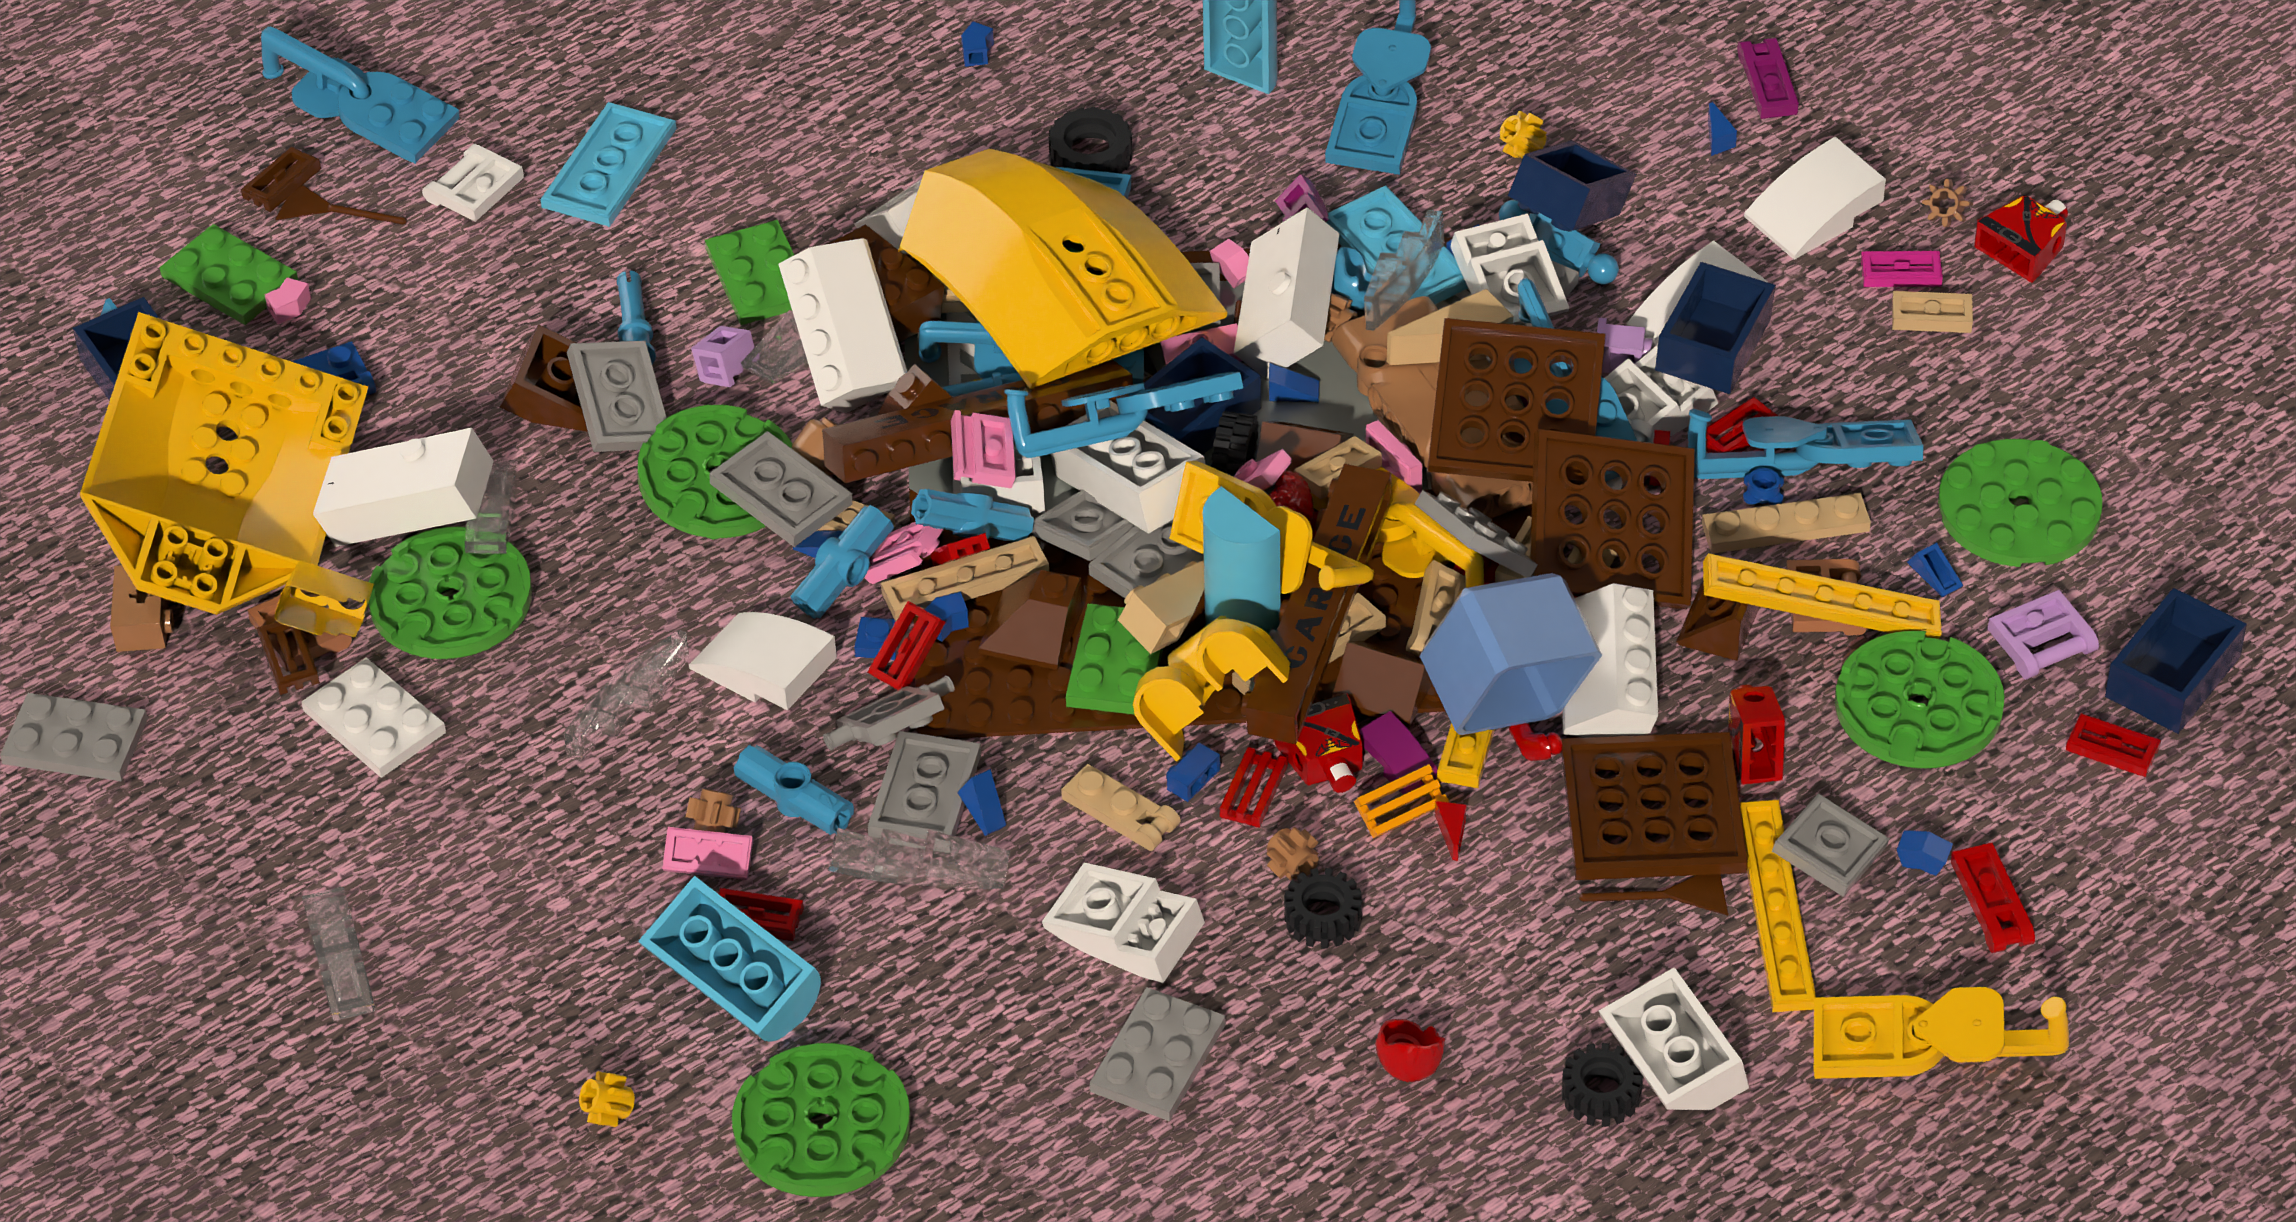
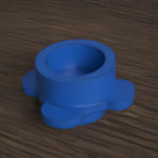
M1759 468L1744 477L1747 491L1743 494V500L1747 504L1769 503L1770 505H1776L1783 502L1780 488L1784 485V480L1774 470Z

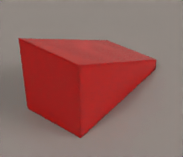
M1435 801V818L1452 860L1458 861L1466 824L1467 805Z

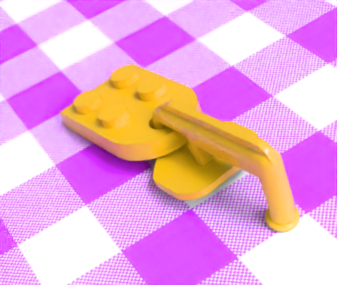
M1197 460L1186 462L1169 539L1203 554V507L1208 497L1222 486L1280 530V587L1282 594L1292 593L1299 589L1303 581L1307 562L1321 568L1319 584L1326 591L1337 587L1365 584L1373 579L1374 571L1367 565L1313 542L1312 528L1304 515L1284 506L1276 507L1270 496L1258 487Z
M1382 466L1379 467L1378 469H1376V470H1380V471L1389 472L1388 470H1386V469L1383 468ZM1391 473L1393 500L1376 541L1384 542L1382 552L1383 563L1403 577L1420 578L1424 576L1425 569L1433 560L1443 565L1453 562L1465 570L1466 588L1484 585V561L1481 554L1465 546L1418 508L1415 502L1420 494ZM1311 493L1313 507L1318 511L1321 508L1326 509L1328 496L1321 500Z
M1987 987L1953 988L1934 1004L1923 998L1910 995L1814 998L1815 1079L1913 1076L1931 1069L1943 1056H1947L1954 1062H1986L1996 1057L2060 1055L2065 1053L2069 1047L2066 1002L2060 997H2051L2044 1001L2041 1006V1014L2044 1018L2048 1019V1029L2004 1030L2003 999L1997 991Z

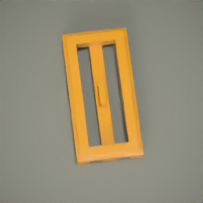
M1430 764L1362 795L1354 801L1373 838L1435 810V801L1449 802L1446 794L1442 795L1439 789L1441 785L1438 779L1434 780ZM1421 779L1425 784L1372 810H1369L1367 806ZM1426 794H1430L1433 799L1380 825H1377L1375 821L1376 818Z

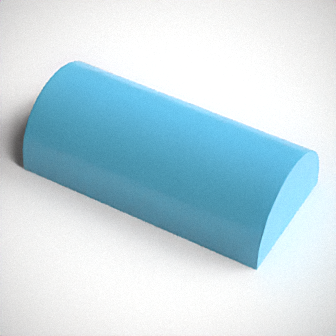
M1203 0L1204 70L1270 94L1276 86L1278 79L1277 0Z
M1221 486L1208 497L1203 507L1205 626L1219 616H1226L1229 619L1256 625L1269 634L1272 629L1277 630L1280 623V530Z
M696 876L690 880L638 941L644 948L764 1041L772 1042L779 1040L799 1025L811 1011L820 991L821 978L815 967Z

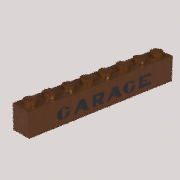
M1111 359L1032 389L1027 386L1024 380L825 428L822 429L825 467L844 483L952 457L951 419L954 411L960 410L961 415L970 417L972 413L1009 418L1007 394L1004 393L1006 389L1028 391V396H1025V406L1031 433L1063 427L1084 416L1086 410L1084 404L1070 407L1062 406L1061 400L1133 385V374ZM1117 397L1109 398V401L1117 404Z
M1344 464L1339 478H1333L1330 483L1328 505L1326 509L1321 508L1318 512L1316 534L1312 541L1367 565L1393 500L1391 473ZM1307 562L1301 586L1295 592H1292L1290 599H1283L1279 612V626L1277 630L1272 629L1269 633V636L1275 641L1290 662L1288 680L1282 683L1267 666L1254 675V688L1252 692L1247 691L1245 693L1241 707L1242 716L1247 718L1249 735L1292 744L1297 743L1359 585L1337 587L1329 591L1323 590L1319 584L1321 568Z

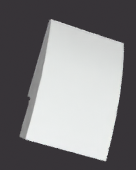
M1833 137L1802 157L1780 175L1745 211L1744 217L1795 260L1853 227L1854 217L1883 202L1886 179L1837 137Z
M1528 213L1454 232L1450 247L1471 294L1473 295L1488 289L1514 316L1513 325L1524 323L1518 316L1520 310L1518 284L1524 278L1532 280L1549 316L1569 311V305L1543 240L1538 241Z
M1713 240L1671 273L1637 309L1627 322V326L1645 327V338L1653 339V348L1657 346L1661 331L1700 262L1765 282L1768 281Z
M1657 345L1635 364L1628 358L1604 379L1614 388L1627 418L1643 420L1649 423L1654 428V431H1671L1670 436L1689 426V411L1691 409L1707 413L1718 404V401L1711 388L1655 371ZM1654 432L1647 443H1653Z
M760 612L738 613L689 664V669L753 702L762 697L788 710L837 658L835 636L806 623L780 615Z
M1083 863L1042 921L1043 927L1078 950L1140 977L1164 983L1205 923L1196 898L1160 891L1156 878L1089 863Z

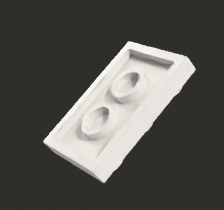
M367 657L301 701L303 711L381 778L446 733L443 721Z

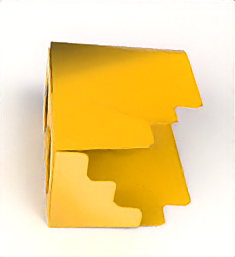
M299 560L281 592L274 616L275 620L283 625L316 635H323L326 632L334 636L343 633L356 637L364 621L374 584ZM301 590L318 594L320 596L310 597L305 595ZM351 598L358 602H363L365 599V603L358 609H347L339 601L347 602V599Z

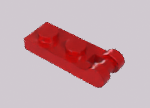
M1993 843L1953 851L1950 863L1985 934V941L1990 952L2005 951L2006 946L2016 943L2020 947L2034 944L2035 933L2032 923ZM2010 921L2013 927L2002 929L2000 923Z

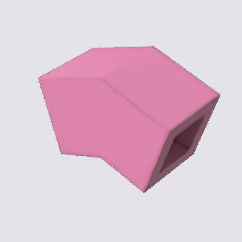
M1227 239L1210 250L1212 262L1219 263L1220 273L1225 276L1233 288L1245 282L1249 256L1243 248Z
M286 278L280 288L265 294L269 313L277 324H281L301 315L310 302L311 295L308 283Z

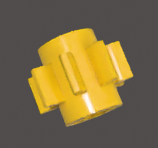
M1518 111L1517 116L1512 115L1508 117L1500 128V139L1507 143L1503 148V152L1514 158L1520 157L1523 159L1524 154L1543 149L1546 144L1547 132L1540 129L1544 120L1532 113L1527 115L1522 111Z
M597 1071L596 1080H587L581 1088L579 1095L580 1107L584 1112L589 1113L588 1123L617 1127L618 1119L627 1118L633 1110L635 1102L634 1092L630 1087L624 1086L627 1079L626 1076Z

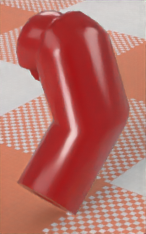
M1529 723L1509 727V732L1521 754L1530 761L1548 760L1551 758V755L1560 754L1562 751V740L1559 734L1555 732H1550L1547 735L1544 733L1534 734Z

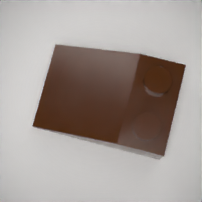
M538 324L522 351L500 408L531 423L588 432L567 356L570 344L576 342Z

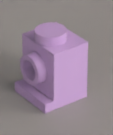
M1599 318L1597 333L1605 334L1602 373H1611L1628 358L1635 364L1652 350L1653 339L1645 338V327L1606 324L1607 318Z
M719 326L691 348L700 381L725 387L734 385L733 377L742 373L744 368L757 358L750 330Z

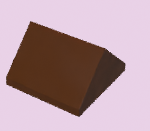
M1760 560L1757 561V562H1754V563H1758V564H1763ZM1703 583L1699 587L1676 643L1680 646L1738 661L1760 606L1704 595Z
M1365 641L1347 642L1332 698L1348 694L1353 711L1379 718L1391 711L1405 727L1410 728L1432 685V681L1419 657Z

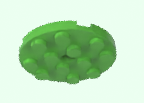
M704 405L677 412L660 422L656 426L655 433L646 443L643 442L637 464L639 489L644 501L652 512L665 523L680 531L709 539L731 538L750 534L766 526L710 484V472L708 470L720 466L767 431L791 449L792 442L775 423L769 419L763 422L758 418L747 415V409L729 405Z
M2003 439L1977 444L1962 453L1945 471L1938 496L1942 522L1956 542L1983 559L2014 567H2021V563L2038 562L2050 565L2068 559L2080 552L2093 539L2098 530L2103 501L2101 490L2095 477L2083 462L2068 452L2050 445L2046 441ZM2017 498L2025 500L2028 498L2030 504L2016 506L2010 500Z
M469 527L438 528L404 540L391 549L392 555L381 567L376 565L369 579V582L374 584L368 603L370 615L381 636L394 647L404 652L431 659L466 657L486 651L497 645L519 627L528 613L532 600L530 571L519 550L507 540L502 543L488 537L485 530ZM448 589L459 590L458 593L453 595L452 600H449V596L441 595V593Z
M1926 631L1895 632L1866 642L1856 649L1844 662L1835 691L1836 713L1847 735L1869 754L1886 762L1910 768L1945 767L1973 757L1982 751L1995 737L2002 721L2004 708V690L2001 679L1992 664L1981 653L1968 644L1950 637L1949 642L1925 637ZM1920 695L1928 698L1929 702L1926 706L1925 703L1908 701V698Z
M816 1043L783 1051L769 1059L770 1064L759 1071L754 1077L749 1075L735 1098L732 1111V1128L735 1145L744 1164L756 1177L766 1184L783 1192L799 1196H835L868 1185L883 1175L896 1162L906 1145L910 1132L909 1100L898 1075L893 1069L889 1071L875 1061L873 1054L844 1044ZM827 1114L832 1117V1120L824 1124L822 1129H819L817 1124L810 1121L816 1115Z

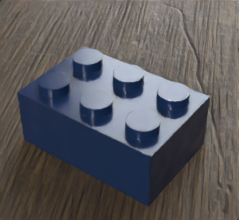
M1570 140L1524 154L1508 196L1518 201V206L1524 211L1532 214L1541 213L1552 219L1551 224L1556 228L1571 232L1572 230L1574 231L1620 215L1637 174Z
M1700 262L1659 335L1655 371L1730 394L1771 320L1776 285Z
M144 297L73 327L80 361L109 401L138 312L159 318Z
M1201 337L1145 381V390L1225 372H1240L1243 388L1233 390L1234 398L1220 402L1204 403L1203 397L1194 399L1195 407L1184 410L1165 411L1164 406L1148 409L1144 421L1204 455L1213 447L1214 440H1216V429L1219 427V419L1222 417L1223 411L1253 415L1261 409V376Z
M2173 588L2110 664L2105 697L2179 734L2241 657L2247 624Z

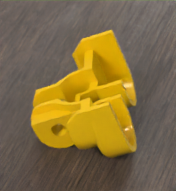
M1219 616L1168 655V666L1156 667L1143 675L1138 681L1133 701L1134 714L1140 724L1178 762L1182 759L1185 742L1182 729L1204 713V706L1215 689L1220 691L1223 688L1225 674L1233 669L1246 682L1267 666L1284 683L1289 677L1290 662L1266 631L1248 622Z

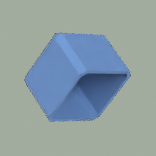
M1553 573L1464 588L1420 654V658L1446 713L1459 735L1536 722L1555 716L1563 710L1602 657V653L1566 581L1561 576Z

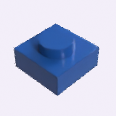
M861 617L854 647L855 657L875 658L893 628L895 620ZM899 645L890 660H895Z

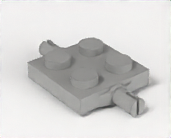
M944 676L929 685L924 684L919 688L906 686L835 720L838 728L823 734L824 742L829 750H834V748L851 740L871 743L874 746L887 744L897 738L896 732L908 726L911 729L924 726L933 720V714L944 710L940 697L954 692L953 682L949 676Z

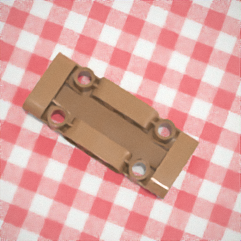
M1421 296L1341 324L1333 333L1332 343L1349 367L1357 373L1358 391L1368 396L1370 406L1379 421L1401 443H1405L1409 447L1412 454L1422 463V468L1426 467L1428 469L1439 362L1389 365L1387 363V333L1422 318L1433 311L1439 310L1429 297ZM1486 357L1480 360H1469L1471 366L1476 369H1486L1491 365ZM1471 391L1465 396V400L1472 406H1481L1488 400L1487 396L1481 391ZM1515 395L1508 397L1505 401L1506 405L1513 410L1524 409ZM1467 428L1461 433L1463 440L1468 443H1477L1484 437L1483 433L1477 428ZM1507 432L1501 438L1502 442L1508 447H1518L1524 442L1523 436L1517 432ZM1430 472L1432 474L1431 488L1436 495L1443 492L1460 502V507L1468 511L1472 507L1489 518L1532 504L1533 482Z

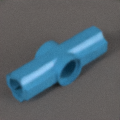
M920 489L912 503L911 514L914 516L916 524L936 529L951 530L953 535L958 537L970 538L986 533L987 539L994 538L1016 542L1026 539L1033 531L1034 518L1031 516L1029 508L994 502L993 497L974 493L952 494L930 489Z
M872 505L864 506L839 538L830 537L820 546L815 558L816 566L790 596L793 603L814 619L821 618L846 586L854 587L864 579L869 569V558L894 529L891 520Z
M749 744L740 753L739 759L734 766L735 776L775 800L778 810L783 815L802 817L829 835H839L848 827L849 820L854 814L853 803L812 779L811 772L806 765L799 762L786 763L758 745L753 747Z

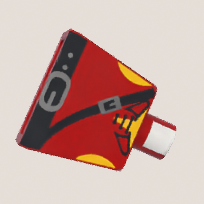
M2021 196L1977 221L1974 247L2033 283L2064 246L2067 227L2065 219L2068 217L2067 208L2059 200H2052L2043 206L2028 196Z
M1747 684L1741 685L1733 689L1729 694L1728 727L1741 785L1782 781L1785 718L1773 688L1770 686L1754 687ZM1753 738H1757L1763 743V748L1758 752H1753L1752 747H1756Z
M1348 694L1312 704L1296 744L1273 740L1283 756L1288 757L1290 765L1308 786L1328 780L1334 792L1343 793L1350 790L1356 783L1353 772L1362 769V741Z

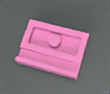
M955 410L951 419L954 480L960 481L961 477L972 478V483L1012 488L1016 477L1013 433L1010 419L979 413H972L970 417L961 415L960 410Z
M914 522L890 532L871 557L870 563L873 566L869 567L864 578L869 583L875 584L920 565L923 560L919 556L925 558L938 547L940 543L938 537L943 529L918 525Z

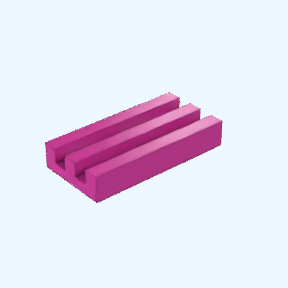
M1939 251L1861 252L1863 287H1942L1943 277ZM1871 265H1894V266H1871ZM1910 265H1932V266H1910Z

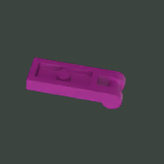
M1766 38L1763 40V43L1752 44L1751 41L1738 42V57L1740 63L1743 64L1760 119L1798 115L1799 103L1777 38Z

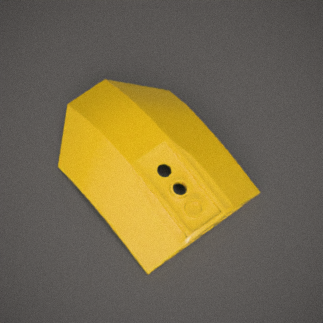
M986 149L924 171L898 252L906 251L922 263L964 303L987 330L1030 389L1224 319L1228 314L1193 266L1165 233L1119 191L1095 180L994 149ZM1066 240L1081 243L1084 250L1077 253L1070 252L1062 243ZM1086 268L1102 271L1103 275L1091 274Z
M138 312L80 491V497L137 590L218 615L285 585L299 560L318 566L326 532L314 517L313 512L331 457L348 454L350 451L368 386ZM220 427H228L236 433L237 438L232 441L223 440L218 436L216 430ZM210 457L224 459L228 464L227 472L223 474L210 472L206 467V460Z

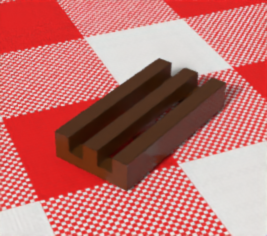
M290 147L241 189L242 197L247 201L253 199L254 205L258 207L264 204L265 210L272 212L322 169L320 161L312 155Z
M279 622L257 628L260 643L280 695L288 693L287 687L293 685L296 690L304 688L303 682L310 681L312 686L320 683L318 672L302 630L283 625ZM291 629L306 670L298 671L284 630ZM275 633L290 673L289 675L283 676L268 636Z

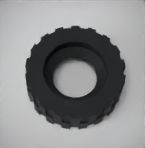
M1098 107L1078 108L1076 111H1069L1063 117L1055 120L1054 126H1051L1049 130L1050 164L1055 168L1062 167L1123 174L1122 172L1130 166V161H1132L1133 157L1132 132L1128 122L1124 121L1118 113L1114 114L1111 110L1098 109ZM1097 138L1107 141L1109 148L1100 153L1083 154L1072 150V145L1074 142L1082 139Z

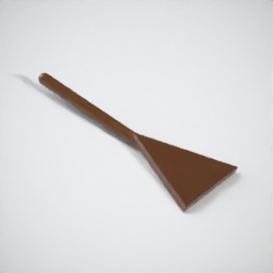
M304 185L299 187L285 200L275 220L336 212L402 225L407 223L405 217L330 204Z
M1720 874L1696 875L1664 891L1582 893L1579 895V900L1582 902L1670 898L1728 916Z

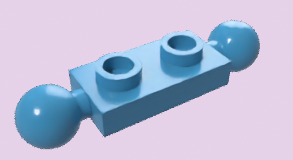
M1509 200L1501 206L1499 220L1527 213L1529 215V212L1521 209L1518 206V201ZM1530 213L1529 218L1538 241H1544L1552 261L1578 271L1579 277L1584 276L1588 268L1590 278L1598 284H1609L1616 279L1619 272V265L1616 259L1605 253L1595 255L1601 245L1599 242L1577 229L1571 232L1560 230L1551 224L1552 219L1541 213Z

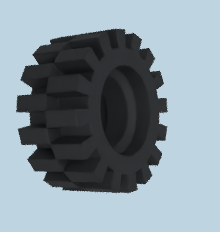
M1223 411L1222 417L1219 419V427L1216 429L1211 467L1234 477L1242 465L1251 459L1255 460L1254 455L1258 445L1256 441L1259 435V431H1257L1259 427L1257 416Z
M1318 868L1310 869L1311 877H1307L1304 872L1297 875V882L1292 880L1288 884V891L1286 890L1284 895V917L1288 932H1294V939L1298 942H1301L1306 937V946L1314 947L1315 941L1321 942V949L1328 948V941H1333L1336 947L1343 945V936L1350 941L1354 937V930L1359 931L1362 920V893L1360 888L1357 889V883L1354 879L1351 878L1347 881V874L1341 871L1335 877L1333 876V869L1325 868V875H1319ZM1325 901L1337 905L1339 910L1328 915H1318L1307 910V907L1313 903Z
M1594 1043L1588 1044L1586 1053L1579 1048L1574 1051V1058H1567L1562 1074L1561 1095L1562 1100H1565V1108L1568 1112L1574 1109L1573 1117L1580 1121L1585 1115L1587 1116L1588 1125L1594 1126L1595 1120L1600 1119L1602 1120V1127L1610 1126V1119L1614 1118L1618 1125L1624 1122L1625 1114L1631 1117L1635 1113V1106L1639 1108L1643 1075H1641V1072L1629 1055L1624 1057V1048L1618 1045L1613 1052L1609 1051L1610 1043H1602L1601 1050H1596ZM1606 1077L1616 1081L1619 1087L1614 1091L1602 1093L1589 1089L1585 1086V1083L1591 1078Z

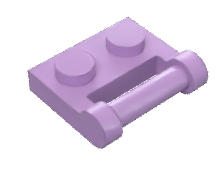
M2060 590L1989 618L1988 631L2015 662L2017 671L2025 680L2038 675L2039 669L2080 652L2086 655L2099 648L2095 632ZM2069 632L2074 637L2035 654L2029 651L2030 648Z

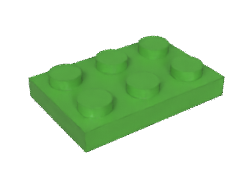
M778 220L705 239L707 254L740 325L792 311L778 264L794 256V253Z
M215 224L208 227L159 267L161 277L244 325L267 308L265 294L280 288L286 278L298 280L297 271Z
M1087 604L1067 688L1066 707L1134 714L1133 701L1138 681L1146 672L1160 667L1164 648L1150 654L1118 621L1124 607Z

